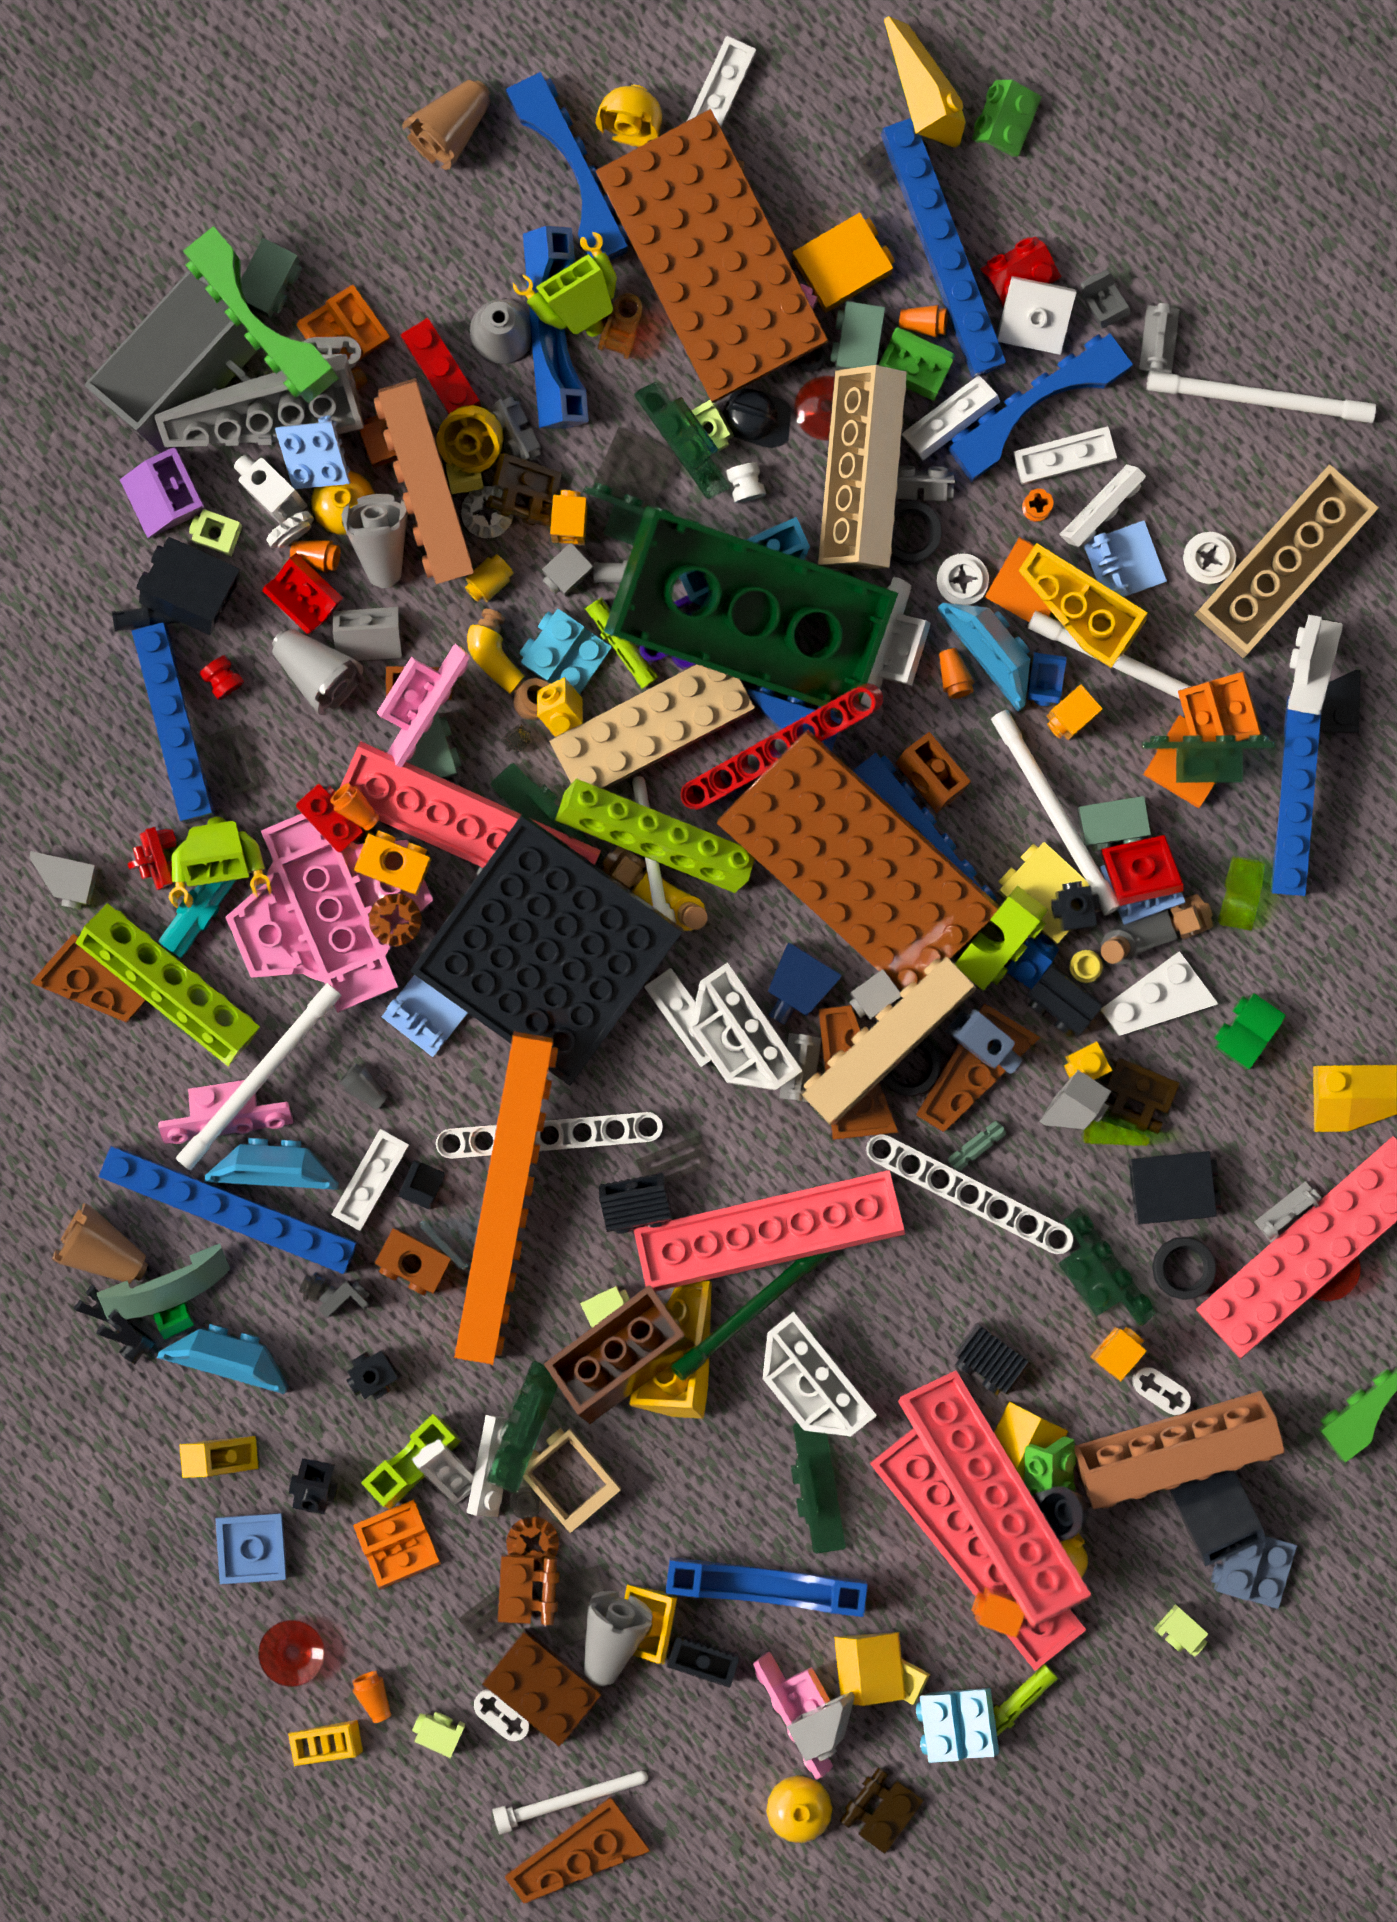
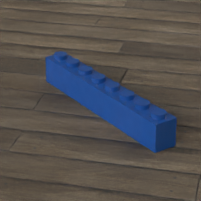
M912 118L884 127L881 138L943 303L948 310L949 319L971 377L973 379L978 375L981 376L1003 368L1006 363L922 137L915 132Z
M110 1146L98 1176L342 1274L347 1273L359 1243L116 1146Z

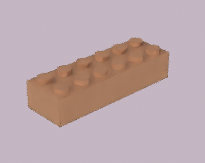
M417 378L378 389L379 397L374 398L375 408L379 420L386 418L389 429L383 432L389 451H396L398 460L393 462L398 483L405 482L408 492L403 493V499L408 515L415 514L417 524H413L412 529L418 547L424 545L427 555L422 556L427 578L434 577L435 583L439 584L473 574V564Z
M1262 1391L1074 1447L1081 1482L1093 1509L1110 1508L1123 1500L1130 1498L1140 1499L1147 1496L1150 1492L1160 1489H1174L1187 1481L1194 1479L1204 1480L1211 1477L1214 1473L1224 1470H1238L1245 1464L1258 1460L1268 1461L1278 1454L1285 1453L1276 1417Z

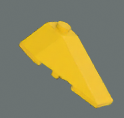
M888 16L884 19L915 132L954 148L959 146L966 123L962 111L963 103L961 98L909 24Z
M1038 543L1035 544L1019 569L1020 574L1083 651L1110 668L1115 665L1129 648L1146 622V611Z
M1397 1065L1313 1066L1314 1132H1348L1397 1115Z
M700 1281L675 1287L667 1303L696 1346L710 1335L712 1283L710 1281ZM709 1358L705 1364L685 1381L680 1380L672 1371L671 1366L675 1363L673 1362L630 1396L629 1405L671 1417L704 1419L708 1392Z

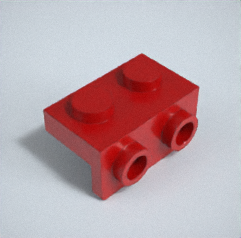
M1037 237L1020 240L1014 249L1005 254L992 257L988 260L987 265L980 269L982 275L989 280L1002 308L1005 305L1012 276L1048 284L1061 278L1046 244Z
M297 553L288 559L277 576L262 589L307 634L312 633L324 624L343 599Z
M318 783L296 803V807L338 853H341L353 841L357 843L365 833L359 825L334 810L335 806L331 803V798L336 791L331 786L324 789Z

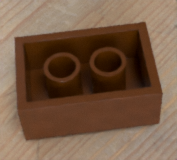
M527 1629L523 1630L482 1683L483 1686L559 1747L602 1693L601 1689L592 1684L585 1676Z

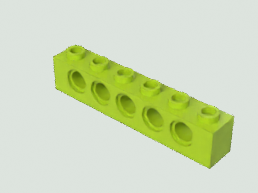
M577 778L564 792L555 820L733 893H736L749 880L755 860L741 845Z
M108 903L81 931L76 941L78 946L225 1065L229 1066L241 1054L259 1030L260 1026L248 1014L241 1012L223 994L217 992L204 982L200 975L188 969L177 960L174 954L162 948L152 940L148 933L140 930L122 912L115 910Z

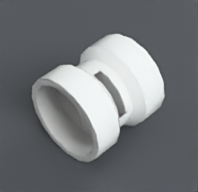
M757 462L739 465L726 471L728 480L735 487L732 493L735 503L747 502L766 495L764 485L758 482L760 469Z

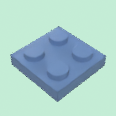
M283 1513L215 1518L220 1584L287 1579Z

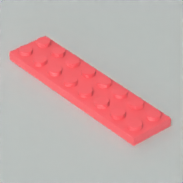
M360 741L341 786L349 783L352 787L357 786L376 814L379 815V821L484 868L521 816L518 812L408 762L399 767L395 765L392 755ZM533 820L595 865L601 850Z
M1394 1136L1318 1202L1319 1206L1317 1208L1315 1206L1310 1208L1285 1230L1279 1238H1276L1196 1309L1240 1360L1397 1223V1139Z
M890 1170L666 1221L660 1227L651 1228L644 1226L633 1229L646 1287L650 1285L656 1291L905 1234Z
M955 1370L901 1396L898 1401L1032 1628L1088 1600L1091 1593L958 1372Z
M912 1428L873 1459L870 1465L975 1596L977 1592L983 1593L985 1587L1013 1596L915 1429ZM1068 1609L1033 1628L1024 1615L1017 1638L1009 1635L1007 1637L1034 1671H1036L1086 1631V1628L1074 1613Z

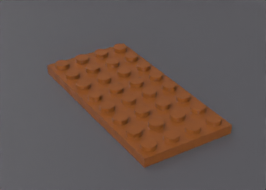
M711 109L596 170L712 403L829 343Z
M809 730L717 821V824L869 963L878 971L883 969L901 992L912 981L919 984L927 976L924 970L936 958H939L941 961L946 957L950 959L990 921L1000 908L993 899Z

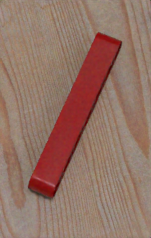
M870 683L860 685L692 779L681 789L680 797L683 804L693 810L701 809L764 774L783 755L776 750V740H783L788 750L804 734V723L812 725L815 730V737L823 741L872 714L883 703L881 690L878 686ZM860 692L870 696V708H865L859 703L858 696ZM832 708H837L842 712V724L832 720L830 715ZM749 754L759 759L760 767L758 770H754L749 766ZM722 770H726L731 774V785H727L721 780L720 773ZM694 785H698L704 790V800H699L694 796Z

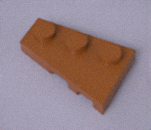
M74 933L31 981V984L127 1023L146 1002L143 997L76 944L78 936Z

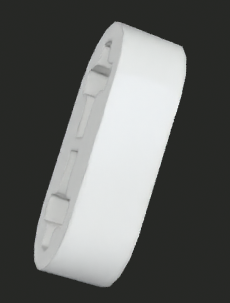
M313 337L303 341L313 344L324 359L342 355L332 353H339L342 347H346L347 352L353 353L348 360L350 368L356 365L361 356L360 345L350 337Z
M1143 1367L1135 1372L1133 1387L1141 1396L1172 1415H1180L1188 1410L1191 1404V1397L1185 1388L1151 1367ZM1150 1373H1153L1155 1375L1153 1381L1161 1386L1160 1390L1157 1392L1149 1387L1145 1391L1142 1390L1143 1383L1139 1380L1140 1376H1149ZM1167 1390L1175 1395L1180 1391L1182 1393L1180 1399L1184 1402L1181 1407L1174 1406L1173 1409L1169 1408L1170 1401L1162 1395L1163 1392Z
M483 1690L477 1695L474 1701V1710L484 1722L509 1741H518L526 1736L529 1730V1722L490 1690ZM483 1697L487 1700L494 1697L496 1699L494 1705L501 1711L500 1715L498 1716L492 1710H488L486 1713L481 1710L483 1703L480 1700ZM506 1715L513 1721L517 1717L522 1720L520 1727L523 1731L519 1733L515 1730L512 1734L507 1731L509 1724L502 1717Z

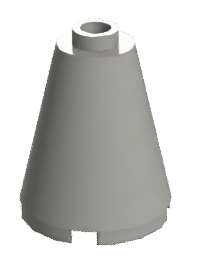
M495 299L481 306L474 314L470 325V337L474 348L483 358L497 364L512 363L524 356L532 345L530 314L527 309L518 302L509 299Z
M389 494L362 496L357 499V505L350 508L348 504L341 514L342 524L370 583L380 588H389L401 578L408 516L406 506L402 500L400 504L395 501L394 496Z
M294 629L279 632L272 642L274 646L272 654L311 707L322 716L326 715L325 709L330 708L334 711L344 703L357 686V683L354 681L356 673L362 676L363 665L357 660Z
M601 1591L594 1594L591 1598L587 1615L584 1674L594 1685L606 1686L616 1681L652 1626V1611L636 1597L630 1595L629 1599L626 1600L618 1597L619 1592Z

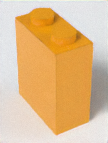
M860 212L792 252L793 261L808 286L814 289L813 294L817 296L818 302L825 313L888 277L893 272L891 264L895 263V260L886 245L883 247L879 245L875 238L878 235L875 225L870 218L864 220Z

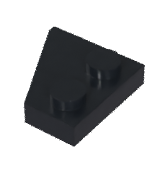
M1354 670L1328 683L1321 710L1320 732L1359 733L1361 670Z

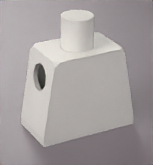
M244 454L236 461L234 468L242 475L238 481L279 523H283L296 513L302 512L308 506L296 490L263 458L255 462L248 454Z

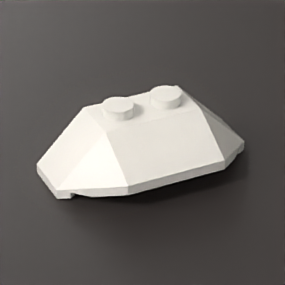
M728 963L700 981L690 1030L727 1083L776 1090L802 1072L798 1063Z
M794 1312L768 1332L762 1379L803 1430L852 1436L877 1416Z

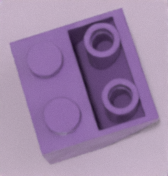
M176 447L145 460L120 479L148 539L194 518L195 515H200L202 509L207 510Z

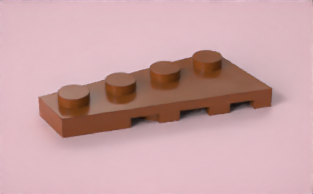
M851 1005L818 1009L825 1072L831 1068L828 1061L842 1049L846 1053L855 1045L852 1038L860 1031ZM880 1083L869 1091L834 1126L831 1125L833 1140L898 1133Z

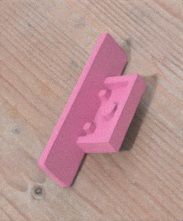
M455 644L438 671L411 657L377 711L380 717L402 728L387 752L393 756L395 765L402 767L413 756L420 737L430 729L433 723V716L440 705H443L448 700L451 687L456 679L466 671L470 655L460 646Z
M245 1080L188 1089L190 1117L160 1121L158 1125L163 1142L165 1144H181L199 1134ZM255 1093L220 1135L232 1133L245 1134L252 1130L264 1128L277 1129L284 1125L293 1124L289 1103L281 1102L257 1106Z
M771 1652L763 1654L753 1663L757 1679L765 1686L771 1697L773 1708L781 1715L786 1726L799 1715L830 1701L812 1667L785 1679ZM787 1729V1732H788L789 1737H790L791 1740L794 1742V1740H793V1738H792L790 1732H789L788 1729ZM815 1757L807 1762L803 1758L806 1768L813 1773L816 1779L823 1777L833 1768L829 1757L822 1761Z

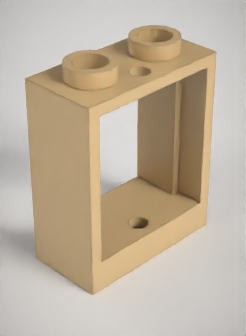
M559 1428L545 1440L549 1444L546 1449L540 1454L535 1449L521 1461L524 1467L519 1473L571 1533L621 1490V1487L571 1428L565 1432ZM567 1441L571 1442L605 1483L604 1486L570 1515L532 1472Z

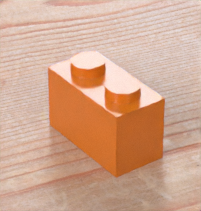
M985 1587L983 1593L977 1592L971 1611H974V1618L979 1625L1017 1638L1025 1614L1014 1596Z

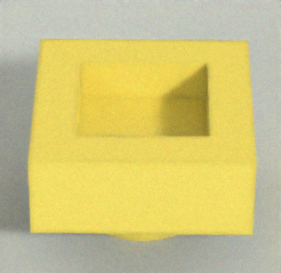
M446 464L451 494L483 489L481 472L466 473L462 471L463 468L455 464L452 466Z
M902 1659L906 1699L903 1700L914 1705L917 1703L930 1674Z

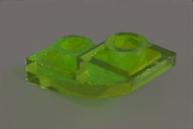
M1238 856L1232 857L1224 884L1226 893L1218 917L1220 925L1252 930L1261 894L1265 862Z

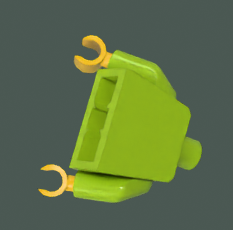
M592 232L596 240L593 248L587 245L585 237L580 239L581 247L585 251L591 252L593 258L588 254L536 286L539 292H534L532 289L533 283L530 277L522 274V276L529 283L527 289L519 290L514 282L512 283L517 294L527 297L526 303L543 323L558 329L568 327L573 334H579L585 330L587 335L591 337L597 336L604 331L605 326L601 319L611 314L613 310L611 299L615 294L617 275L606 252L602 253L600 249L603 240L600 234Z
M212 817L208 820L207 825L195 826L189 829L187 839L172 854V883H175V888L169 894L171 903L178 908V899L185 895V905L188 908L192 906L193 897L185 889V883L189 887L248 878L249 873H253L250 885L254 896L258 897L256 887L259 884H266L268 892L271 894L272 886L270 880L262 872L265 867L258 843L246 832H238L236 822H226L221 817Z

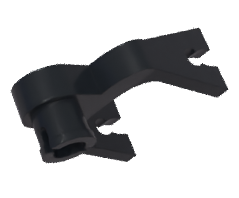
M92 1284L86 1291V1294L93 1301H96V1304L90 1306L80 1299L74 1309L112 1325L116 1329L115 1331L102 1324L96 1331L97 1335L125 1344L119 1353L129 1362L136 1365L143 1353H148L156 1342L127 1319H124L115 1308L108 1316L109 1319H107L97 1296L99 1291Z

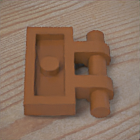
M501 1554L498 1622L531 1624L532 1611H540L541 1624L554 1625V1614L558 1612V1601L555 1600L556 1583L560 1581V1572L557 1571V1558L545 1557L544 1569H534V1556ZM533 1581L543 1582L542 1599L532 1598Z

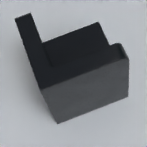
M414 1160L398 1197L426 1209H431L445 1173Z

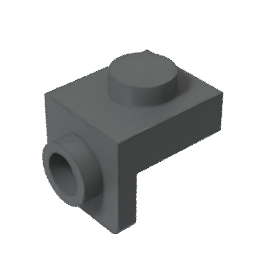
M1109 269L1091 275L1080 284L1083 299L1101 329L1131 314L1128 304L1114 284L1113 276Z
M345 1281L338 1289L334 1286L330 1287L319 1298L323 1304L318 1310L326 1318H329L350 1296L363 1309H366L371 1304L366 1299L370 1294L358 1281L353 1285L349 1281Z

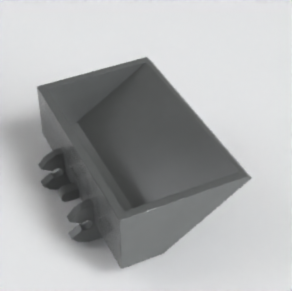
M190 271L181 278L84 384L91 393L158 453L166 451L169 447H165L155 415L221 390L234 376L242 382L251 380L241 368L257 352L244 336L248 332L242 323L238 327L233 324L224 312L228 309L227 305L222 300L217 304L205 290V287L209 285L203 277L197 280Z

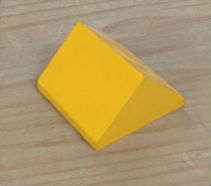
M1011 1402L1008 1403L994 1431L1023 1482L1025 1447L1033 1444L1047 1448L1061 1437H1066L1068 1430Z
M627 1585L624 1599L628 1600L630 1595L638 1598L648 1606L653 1614L652 1626L633 1656L665 1664L677 1595Z
M899 1632L834 1637L840 1696L852 1691L855 1696L853 1705L859 1706L906 1699Z

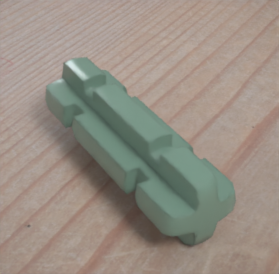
M994 1121L986 1127L984 1133L981 1131L963 1145L960 1152L956 1151L949 1156V1163L956 1171H961L968 1165L967 1162L969 1160H975L993 1145L992 1142H997L1006 1135V1130L998 1121Z

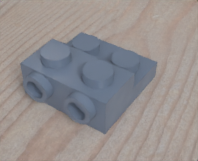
M1265 1536V1540L1222 1559L1221 1564H1215L1212 1572L1211 1582L1215 1583L1214 1590L1279 1609L1297 1545Z

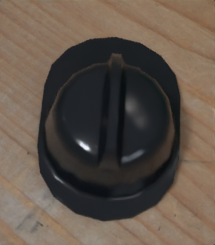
M742 388L731 394L722 414L735 438L767 448L783 446L789 441L792 408L787 402L776 396L754 389Z
M1060 1486L1032 1495L1059 1542L1073 1538L1084 1528L1088 1520V1510L1092 1508V1505L1085 1502L1079 1493Z

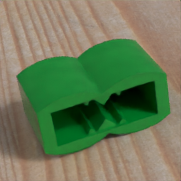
M1255 993L1250 994L1248 998L1243 995L1232 1010V1012L1237 1014L1230 1025L1224 1022L1214 1036V1039L1218 1041L1214 1048L1245 1070H1249L1286 1017L1284 1013Z

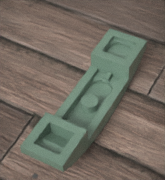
M220 1243L189 1255L192 1262L191 1265L134 1288H130L128 1281L97 1292L107 1319H109L108 1316L114 1308L124 1319L137 1318L173 1308L206 1291L230 1270Z

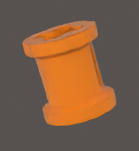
M1044 489L1031 490L1022 504V510L1027 519L1033 522L1045 520L1053 508L1054 501L1052 495ZM1034 498H1039L1040 503L1046 504L1041 513H1037L1035 507L1030 508Z

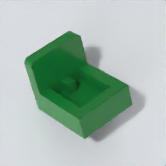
M186 1302L153 1314L158 1330L164 1340L194 1325Z

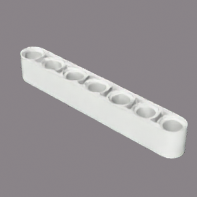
M650 1112L545 1121L544 1128L546 1126L555 1127L559 1132L558 1141L553 1145H547L541 1140V1132L536 1131L534 1144L540 1145L539 1151L650 1142L660 1137L663 1124L657 1115ZM647 1117L653 1118L658 1125L656 1133L650 1137L643 1136L638 1128L640 1121ZM618 1120L624 1125L625 1133L620 1139H611L607 1135L606 1126L609 1122ZM580 1123L588 1124L592 1130V1136L586 1142L577 1141L573 1135L575 1126ZM497 1125L444 1130L436 1139L437 1151L446 1158L491 1155L493 1145L488 1150H480L476 1146L475 1139L480 1132L487 1131L493 1136L494 1143ZM449 1134L458 1136L461 1142L459 1150L455 1153L446 1152L442 1145L444 1138Z
M883 1134L875 1135L867 1142L866 1153L874 1163L1048 1252L1063 1254L1071 1248L1073 1235L1064 1225L890 1136ZM877 1140H885L890 1145V1153L884 1159H879L872 1153V1146ZM907 1155H914L919 1160V1169L913 1174L906 1173L901 1166L902 1159ZM940 1169L944 1170L949 1177L948 1184L942 1189L935 1188L931 1183V1175L934 1171ZM966 1185H973L978 1191L976 1201L971 1204L963 1202L960 1197L961 1189ZM995 1200H1002L1007 1205V1213L1000 1219L994 1218L990 1213V1205ZM1025 1215H1032L1037 1224L1036 1229L1029 1234L1023 1233L1019 1228V1221ZM1054 1230H1061L1065 1234L1066 1241L1061 1248L1055 1249L1049 1244V1235Z

